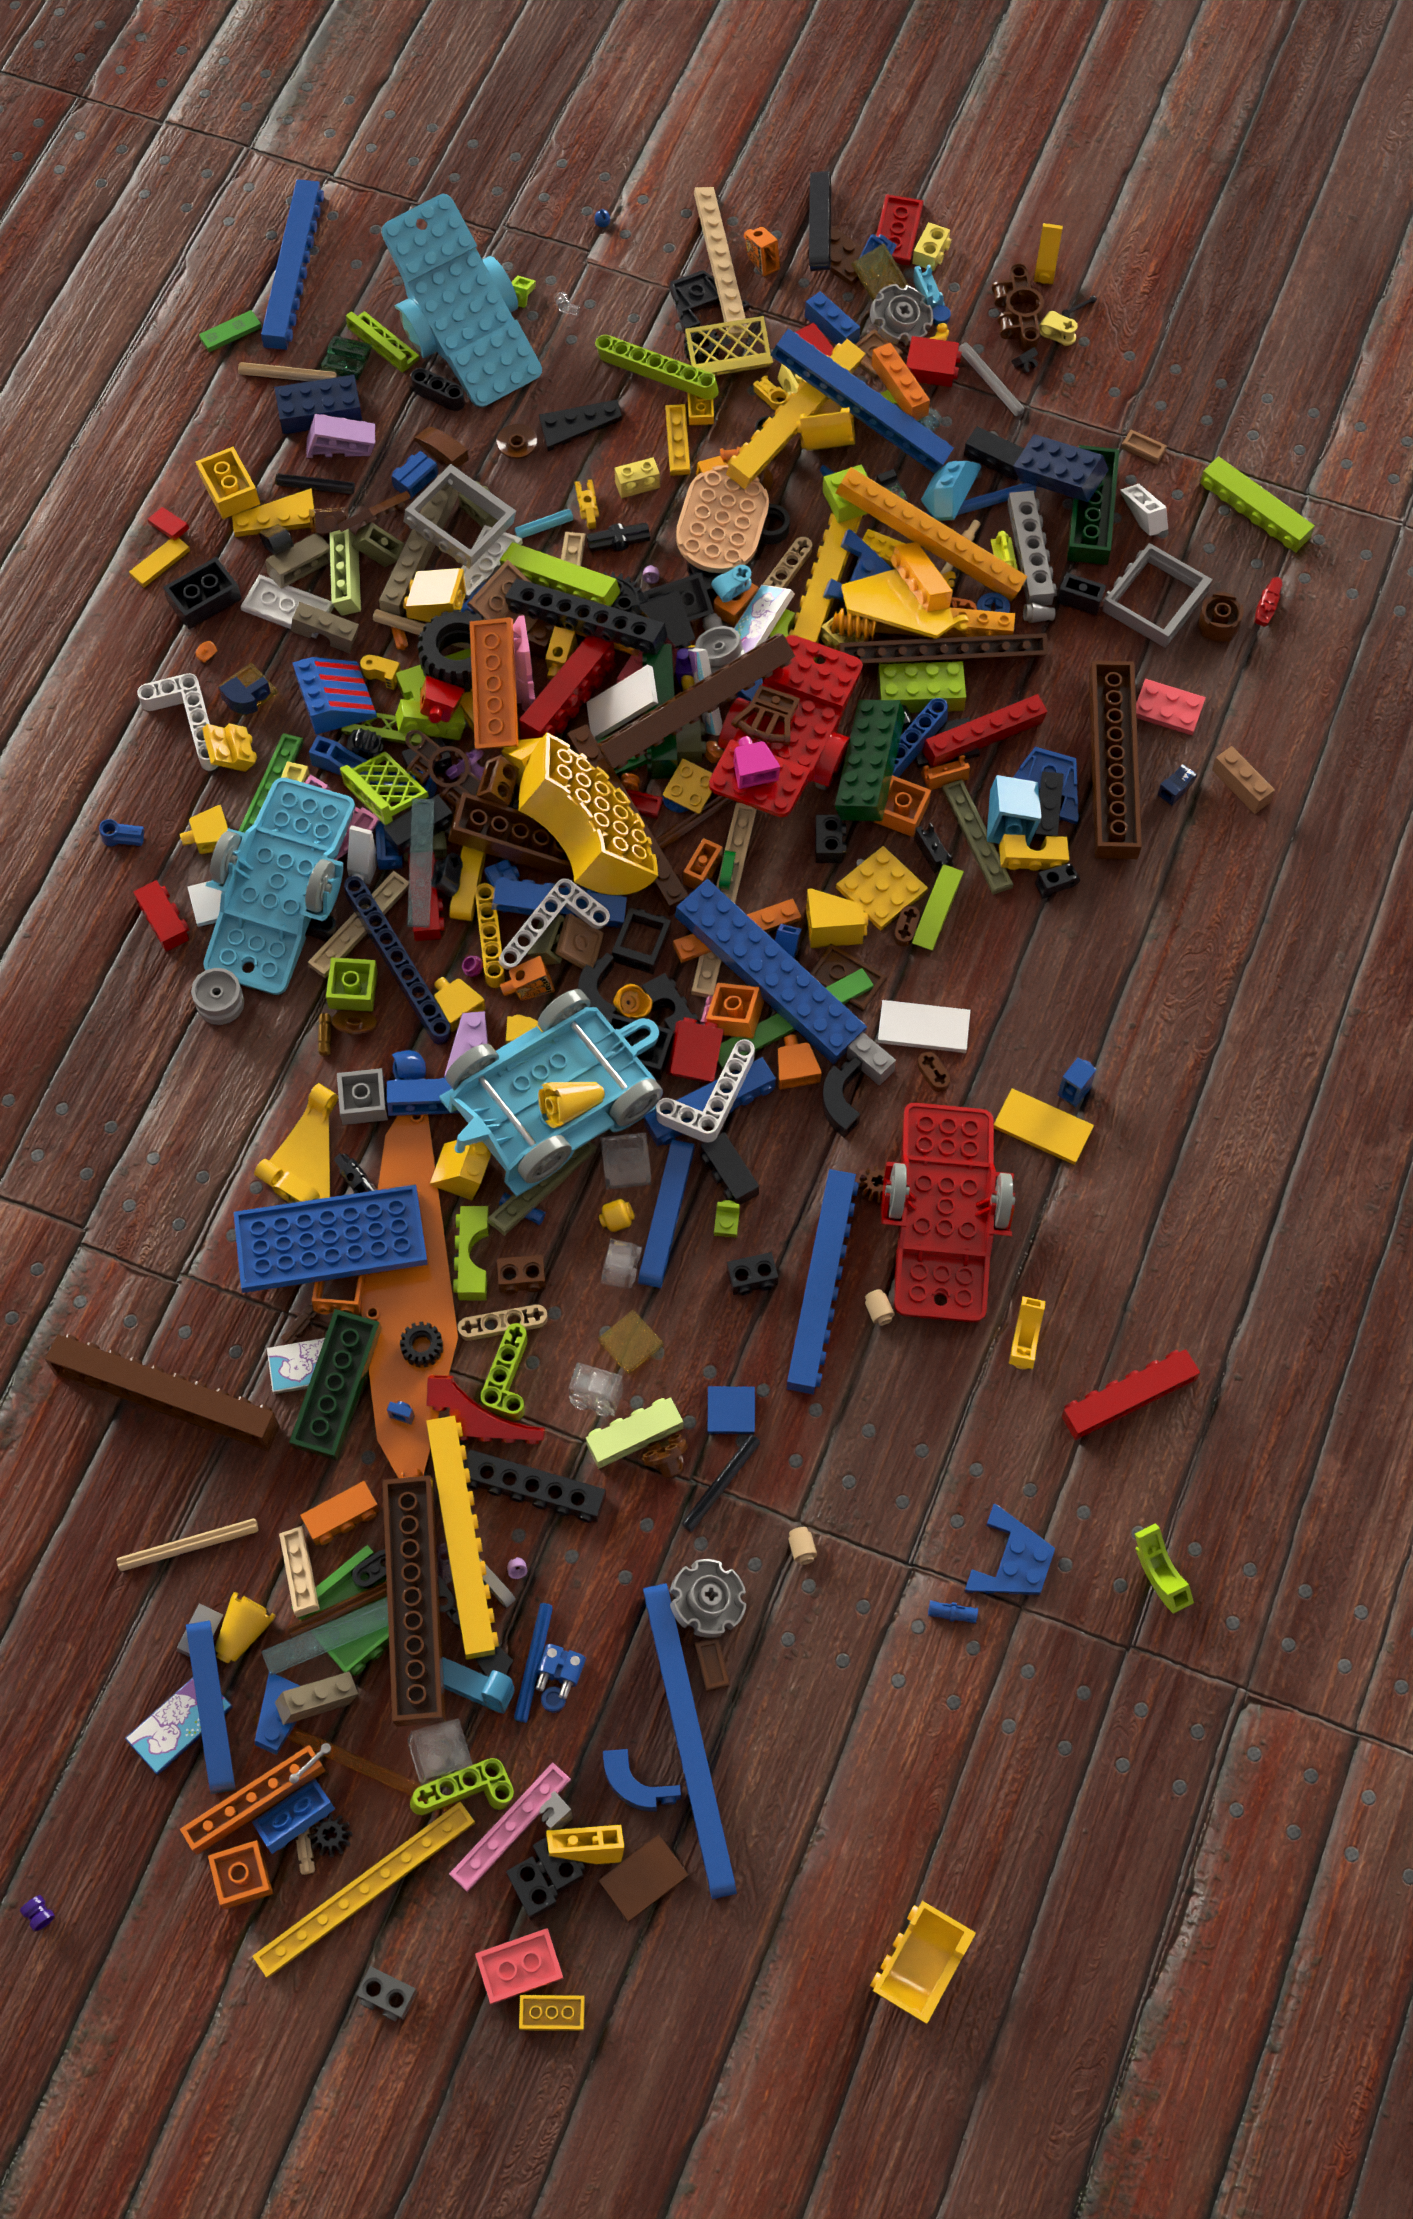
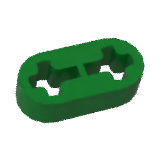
M725 850L719 889H730L736 852Z

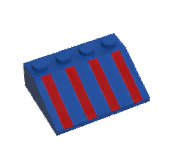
M311 657L293 662L296 679L316 735L377 718L356 661Z

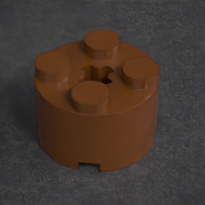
M1217 592L1208 599L1206 598L1198 619L1201 635L1214 641H1231L1237 634L1243 618L1244 608L1242 603L1240 604L1234 595L1226 592Z

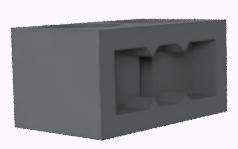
M370 1966L356 1996L361 1999L359 2004L371 2010L376 2006L384 2010L383 2016L396 2022L397 2018L405 2019L418 1991L416 1988ZM374 1983L380 1984V1993L375 1997L369 1996L368 1988ZM395 1995H402L404 1997V2002L399 2008H393L390 2004L392 1997Z

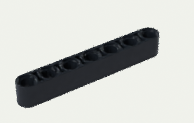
M830 170L810 173L809 265L811 272L831 270Z

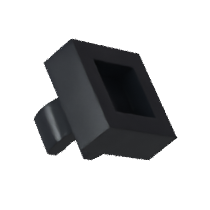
M1034 347L1014 358L1011 362L1014 367L1021 365L1022 372L1027 373L1030 371L1027 366L1028 363L1032 368L1038 366L1037 361L1033 359L1034 356L1038 355V352Z

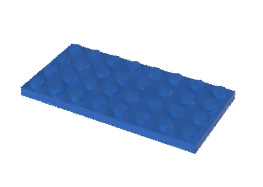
M416 1184L234 1212L242 1293L428 1265Z

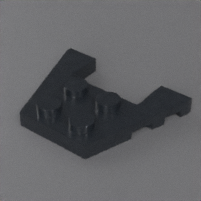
M701 270L670 282V292L683 333L686 334L685 329L700 327L701 324L693 312L720 303L713 276ZM746 300L742 301L744 312L748 311L750 307L749 302Z

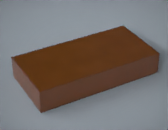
M719 1638L695 1643L706 1692L730 1687Z

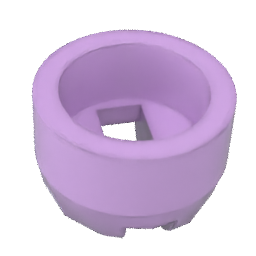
M652 565L647 566L643 571V580L648 584L657 583L659 580L658 568Z
M516 1557V1559H511L508 1562L507 1570L511 1578L519 1579L527 1574V1566L522 1558Z

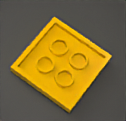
M884 846L836 884V889L848 900L863 905V912H867L868 919L880 931L896 919L904 907L913 905L928 892V887Z

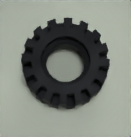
M715 330L711 331L709 336L719 342L720 337L717 335V332ZM698 332L690 333L692 341L696 344L701 343L704 339V336ZM684 337V353L686 358H689V361H691L687 338ZM706 339L704 343L710 346L702 349L711 354L716 345ZM719 347L716 349V351H715L714 354L712 355V356H714L716 359H717V356H719V351H720V348H719ZM698 350L695 355L696 364H699V362L705 363L708 356Z
M419 1322L418 1326L413 1323L411 1324L412 1328H405L406 1333L401 1334L402 1340H400L401 1351L405 1360H408L411 1365L414 1363L419 1368L420 1364H423L424 1367H428L427 1363L430 1362L432 1365L435 1364V1359L439 1360L441 1357L440 1353H443V1341L438 1329L435 1326L432 1327L431 1323L428 1322L427 1325ZM419 1337L428 1338L431 1342L429 1349L425 1352H417L413 1349V1343Z

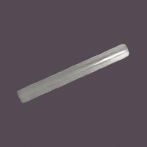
M967 342L961 344L959 351H962V356L1015 416L1024 412L1023 405Z

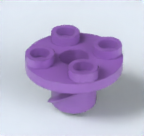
M474 748L471 752H466L465 754L470 759L471 772L481 780L484 768L477 761L483 756L484 752ZM458 759L459 763L457 765L454 764L445 771L451 780L458 777L461 772H465L464 760Z

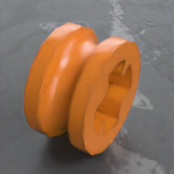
M625 773L621 776V783L626 789L638 791L640 778L637 775Z

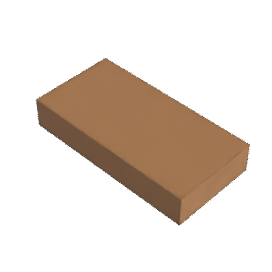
M1130 430L1121 448L1158 464L1167 446Z

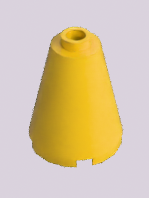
M548 1082L542 1084L543 1089H540L538 1092L540 1111L542 1114L547 1115L549 1120H546V1123L551 1128L561 1127L602 1103L605 1097L603 1087L597 1082Z
M233 1592L215 1646V1651L218 1652L216 1657L226 1663H229L231 1660L236 1662L276 1617L274 1613H271L270 1617L266 1615L267 1609L245 1596L241 1600L238 1599V1593Z

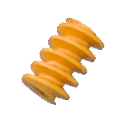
M841 608L838 614L835 612L831 633L835 634L837 629H839L840 636H843L845 631H847L848 637L851 638L855 632L856 639H859L863 634L865 641L870 636H872L873 641L877 621L864 617L861 619V616L858 615L853 617L851 613L844 615V609Z

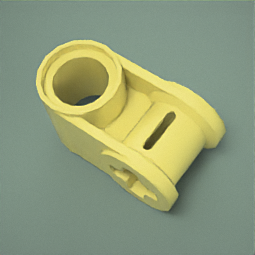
M1049 311L1039 324L1040 334L1046 338H1050L1065 346H1070L1076 341L1077 323L1073 319L1062 316L1055 311Z

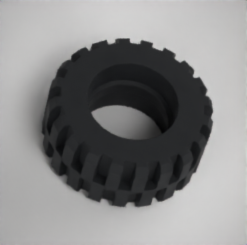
M453 610L451 613H448V611L443 612L440 617H433L431 623H426L419 635L418 643L420 665L425 677L429 676L464 688L465 693L471 692V657L464 660H451L445 658L440 653L447 646L454 643L470 644V622L483 620L482 615L478 613L473 615L472 611L465 610V612Z

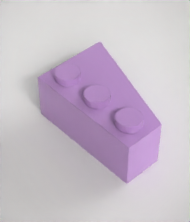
M315 414L307 436V458H313V454H325L326 457H332V454L345 453V457L371 456L375 445V424Z
M485 1011L462 1013L444 1077L450 1066L461 1055L475 1046L488 1044Z

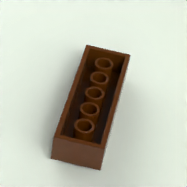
M464 792L462 793L455 810L448 837L449 842L566 879H573L572 866L564 849L555 837L539 822L517 809Z

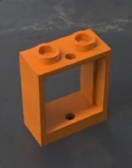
M366 1274L358 1275L354 1301L322 1299L325 1281L315 1282L312 1296L314 1311L327 1315L334 1313V1310L337 1309L354 1315H360Z

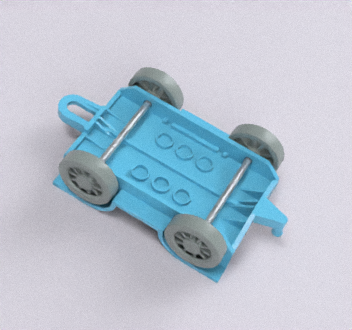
M574 989L562 994L544 1009L538 1019L539 1028L536 1026L496 1051L490 1044H481L468 1050L450 1066L446 1073L445 1080L452 1089L439 1096V1099L450 1113L458 1110L468 1122V1125L458 1134L454 1150L457 1153H463L465 1146L483 1141L505 1169L504 1182L517 1197L554 1174L571 1158L576 1149L608 1129L612 1132L621 1131L638 1122L644 1116L654 1112L658 1101L662 1097L663 1089L637 1057L657 1042L659 1029L652 1020L642 1018L621 1029H614L597 1007H590V1000L580 989ZM641 1028H646L650 1031L648 1037L632 1047L625 1039ZM548 1082H597L603 1087L605 1093L602 1103L558 1128H551L546 1123V1120L549 1119L546 1114L541 1113L538 1102V1092L540 1089H543L541 1085Z

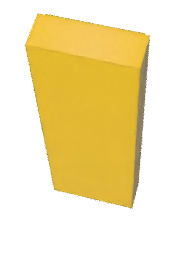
M180 538L175 541L170 539L129 571L130 576L145 588L189 553L190 548Z

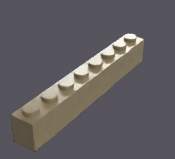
M446 484L422 508L420 514L443 530L458 498V491ZM412 529L379 599L380 610L403 617L406 610L403 608L404 599L406 596L409 597L410 580L415 578L416 572L424 571L435 548L434 543L427 541L414 529Z

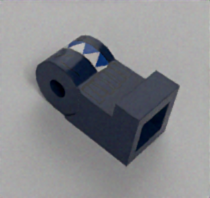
M1181 765L1174 774L1160 784L1157 795L1173 806L1194 783L1197 774L1186 765ZM1166 791H1167L1169 794H1171L1172 797H1169V796L1166 794Z

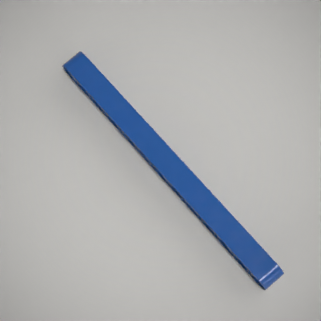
M665 1583L643 1588L711 1897L713 1900L737 1894L675 1616L670 1607L671 1599L668 1586Z

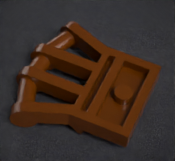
M759 685L750 705L732 720L731 725L736 729H741L753 740L757 738L766 744L784 743V745H790V723L798 708L800 698ZM754 712L758 713L752 726L744 722ZM764 716L772 718L766 732L758 730ZM778 721L784 722V734H772Z

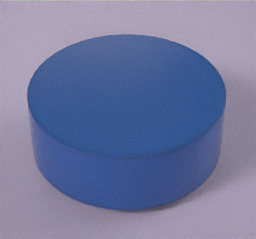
M938 305L932 309L934 324H947L950 321L951 312L948 307Z
M549 1687L542 1693L541 1702L546 1711L557 1713L564 1708L566 1699L559 1697L560 1688Z

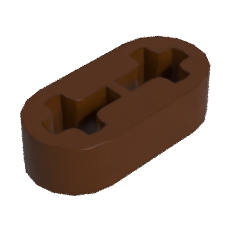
M906 906L900 913L894 934V940L899 946H909L914 939L920 918V912L914 906ZM913 914L910 923H907V916ZM904 929L908 930L905 939L901 938Z
M922 1053L918 1058L919 1071L934 1091H945L950 1084L949 1073L934 1053ZM924 1060L932 1061V1069L928 1064L924 1065ZM936 1075L939 1079L944 1078L943 1084H941L940 1082L936 1083Z

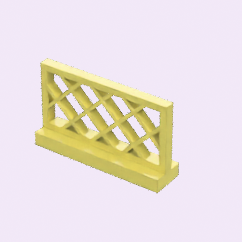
M764 316L685 329L691 366L710 372L714 376L770 367L773 364ZM760 322L761 331L758 336L748 330L751 323ZM732 326H738L744 330L738 339L728 333ZM714 329L724 333L719 342L709 336ZM698 332L704 336L699 346L692 341L690 333ZM745 332L755 338L750 347L740 341ZM726 335L736 342L730 351L720 344ZM706 339L716 345L711 354L701 348ZM756 341L764 345L765 353L757 354L752 350ZM737 344L747 350L743 357H738L732 353ZM718 347L727 353L724 360H718L712 356ZM698 350L708 356L705 363L696 364L695 355Z

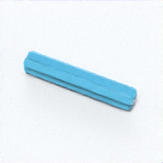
M570 509L516 527L515 534L520 538L533 535L572 521L573 514Z

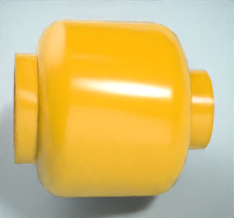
M618 1199L603 1205L602 1214L599 1215V1219L603 1228L607 1227L611 1232H617L631 1226L634 1213L629 1202L625 1203L624 1200Z

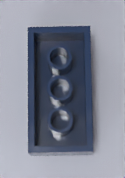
M354 375L274 387L283 434L310 430L315 414L362 421Z
M1036 434L1032 436L1014 464V469L1020 481L1085 502H1089L1108 472L1103 455Z

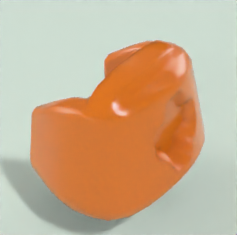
M206 641L197 648L196 658L200 662L206 663L207 660L216 654L217 649L214 643Z
M716 741L706 742V754L704 755L711 763L719 762L724 753L717 746L718 743Z

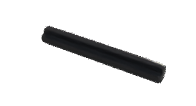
M277 473L275 476V484L278 486L354 494L355 492L354 482Z

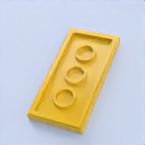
M1013 1088L994 1123V1129L1073 1165L1076 1164L1094 1127L1093 1124Z

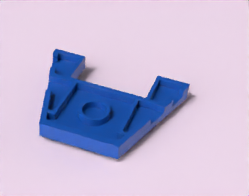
M848 529L845 532L840 547L859 557L850 582L893 570L852 530ZM831 578L827 583L823 597L826 599L837 598L839 601L844 602L841 589L842 584Z
M1035 747L1013 778L1038 782L1039 791L1042 771L1063 773L1061 798L1064 799L1059 820L1077 824L1079 818L1076 758Z
M993 1504L986 1526L1006 1532L1010 1536L996 1577L972 1569L964 1592L1040 1595L1055 1548L1001 1507Z

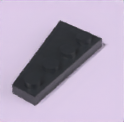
M618 400L539 414V420L547 450L551 451L554 449V446L561 443L563 445L570 443L571 439L575 437H584L589 435V432L594 429L600 430L622 421V414Z

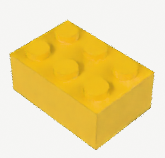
M234 447L196 461L200 478L222 519L260 505L256 487Z

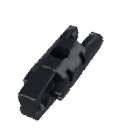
M341 1153L334 1158L340 1169L341 1176L354 1193L365 1192L363 1189L368 1190V1192L378 1190L354 1158L350 1159L347 1154Z

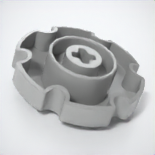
M893 284L879 291L876 299L871 304L870 318L872 324L879 327L878 334L885 340L896 345L899 341H902L906 346H910L912 336H926L933 323V311L930 305L924 303L925 296L918 290L907 285L902 289L897 284Z
M712 1559L696 1560L691 1565L692 1569L685 1566L675 1576L670 1587V1593L675 1596V1599L670 1603V1607L676 1620L684 1628L688 1625L692 1626L695 1635L707 1638L721 1636L725 1632L724 1627L732 1630L740 1622L746 1609V1603L740 1598L746 1593L740 1577L733 1569L729 1571L723 1570L722 1563Z

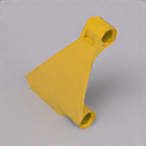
M320 1083L316 1084L311 1090L306 1110L272 1158L270 1160L263 1159L257 1165L254 1172L255 1177L270 1185L279 1197L289 1203L330 1197L329 1115L335 1107L339 1096Z

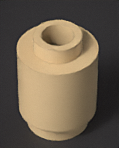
M881 1289L868 1293L865 1296V1305L873 1323L880 1326L890 1323L895 1313L887 1295Z
M807 1527L791 1530L788 1540L794 1561L800 1562L801 1565L812 1563L817 1556V1551L811 1532H808Z

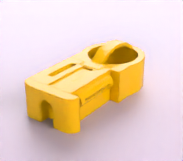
M763 376L760 382L757 380L753 383L754 392L771 409L777 410L781 404L784 406L787 403L786 400L789 397L787 391L783 390L780 386H774L768 380V376ZM781 397L785 400L782 402H778L776 398Z

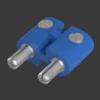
M547 1644L536 1671L540 1675L536 1689L544 1691L547 1680L553 1681L556 1679L559 1680V1683L563 1684L559 1697L567 1699L570 1688L577 1686L586 1657L571 1650L567 1652L562 1647Z

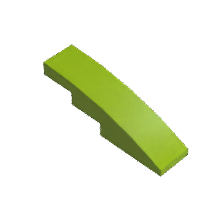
M943 864L912 944L931 951L934 950L964 871Z

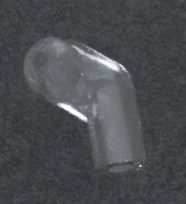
M565 292L557 293L555 302L559 310L577 316L580 306L570 304Z

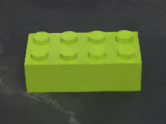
M963 661L879 664L878 666L879 700H900L902 705L907 706L910 713H920L931 700L942 698L947 702L948 712L964 711L966 691Z

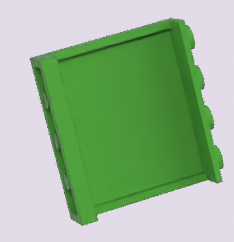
M368 1545L315 1587L320 1610L298 1617L299 1620L368 1590L358 1588L354 1584L352 1577L354 1568L374 1555V1552ZM364 1574L361 1576V1580L366 1581L370 1576ZM387 1577L378 1582L377 1584H375L374 1586L387 1581ZM387 1596L310 1632L344 1673L350 1671L351 1676H357L365 1669V1664L368 1661L379 1658L384 1653V1648L389 1645Z

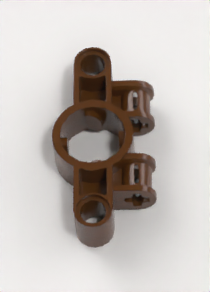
M1016 263L1010 268L1009 280L997 281L992 284L991 288L995 294V306L999 308L1005 307L1004 313H1001L997 318L998 324L1001 326L1000 337L1003 339L1019 338L1020 348L1023 352H1026L1034 347L1036 350L1038 348L1040 337L1038 323L1042 317L1044 300L1037 290L1031 288L1027 267L1024 264ZM1028 303L1035 308V311L1026 314L1020 313L1013 309V305Z
M411 730L407 733L405 738L406 744L417 755L406 768V773L414 775L420 780L419 783L421 785L431 777L436 784L444 787L445 790L441 793L440 798L452 806L454 812L463 792L473 796L477 795L481 780L471 772L470 759L462 750L452 746L440 747L419 730ZM419 734L422 741L418 746H413L411 739L414 735ZM447 752H456L454 755L460 760H464L465 772H461L457 778L458 781L454 783H444L445 780L440 775L437 777L435 772L436 762H439L443 758L442 754Z

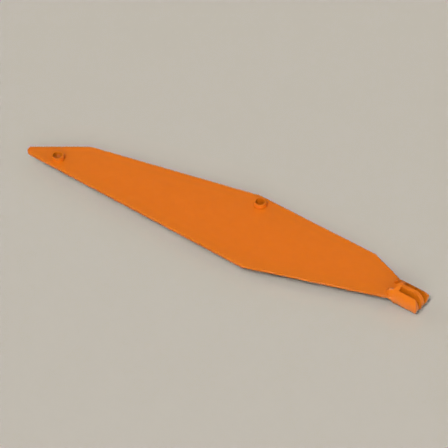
M428 1114L397 1116L385 1135L378 1190L416 1184L428 1265L366 1274L361 1304L362 1317L378 1321L382 1327L368 1370L377 1441L398 1478L424 1476L431 1449L426 1420L438 1419L440 1411L432 1410V1406H426L428 1377L430 1375L449 1376L458 1341L438 1188L429 1185L435 1171V1162ZM416 1116H420V1117H421V1118L418 1119V1120H415V1119H414ZM371 1313H377L375 1317H370ZM419 1322H423L424 1325H427L428 1322L431 1323L432 1327L435 1326L441 1334L443 1353H440L441 1357L439 1360L435 1359V1364L427 1363L428 1367L420 1364L419 1368L414 1363L411 1365L408 1360H405L400 1346L401 1334L406 1333L405 1328H412L411 1324L413 1323L418 1326ZM419 1337L414 1341L413 1349L417 1352H425L429 1349L431 1342L428 1338ZM390 1401L394 1403L400 1401L411 1406L415 1416L411 1425L389 1418L387 1408Z

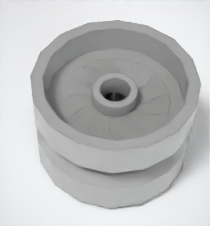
M719 626L711 628L701 634L695 644V648L707 650L712 673L745 654L739 633L732 627Z
M212 968L205 970L194 980L191 993L198 1014L203 1020L211 1024L223 1025L239 1017L244 1008L245 1000L239 980L231 971L224 968Z

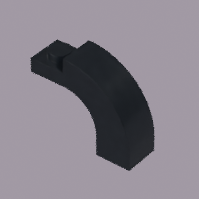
M608 953L603 958H598L593 968L586 964L578 983V989L582 990L589 998L590 1007H597L606 1019H608L609 1013L617 1015V1008L605 1001L598 993L599 986L614 968V957Z
M856 1056L851 1061L847 1060L840 1070L834 1066L828 1073L823 1088L822 1105L826 1119L832 1128L844 1138L860 1121V1113L851 1107L843 1096L845 1087L862 1069V1061Z

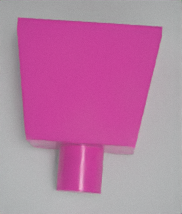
M750 737L741 738L738 742L739 747H736L734 750V767L738 788L742 789L778 781L780 765L766 743L762 741L752 743Z

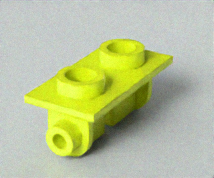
M1000 531L996 539H991L993 555L1018 570L1011 537L1005 531Z

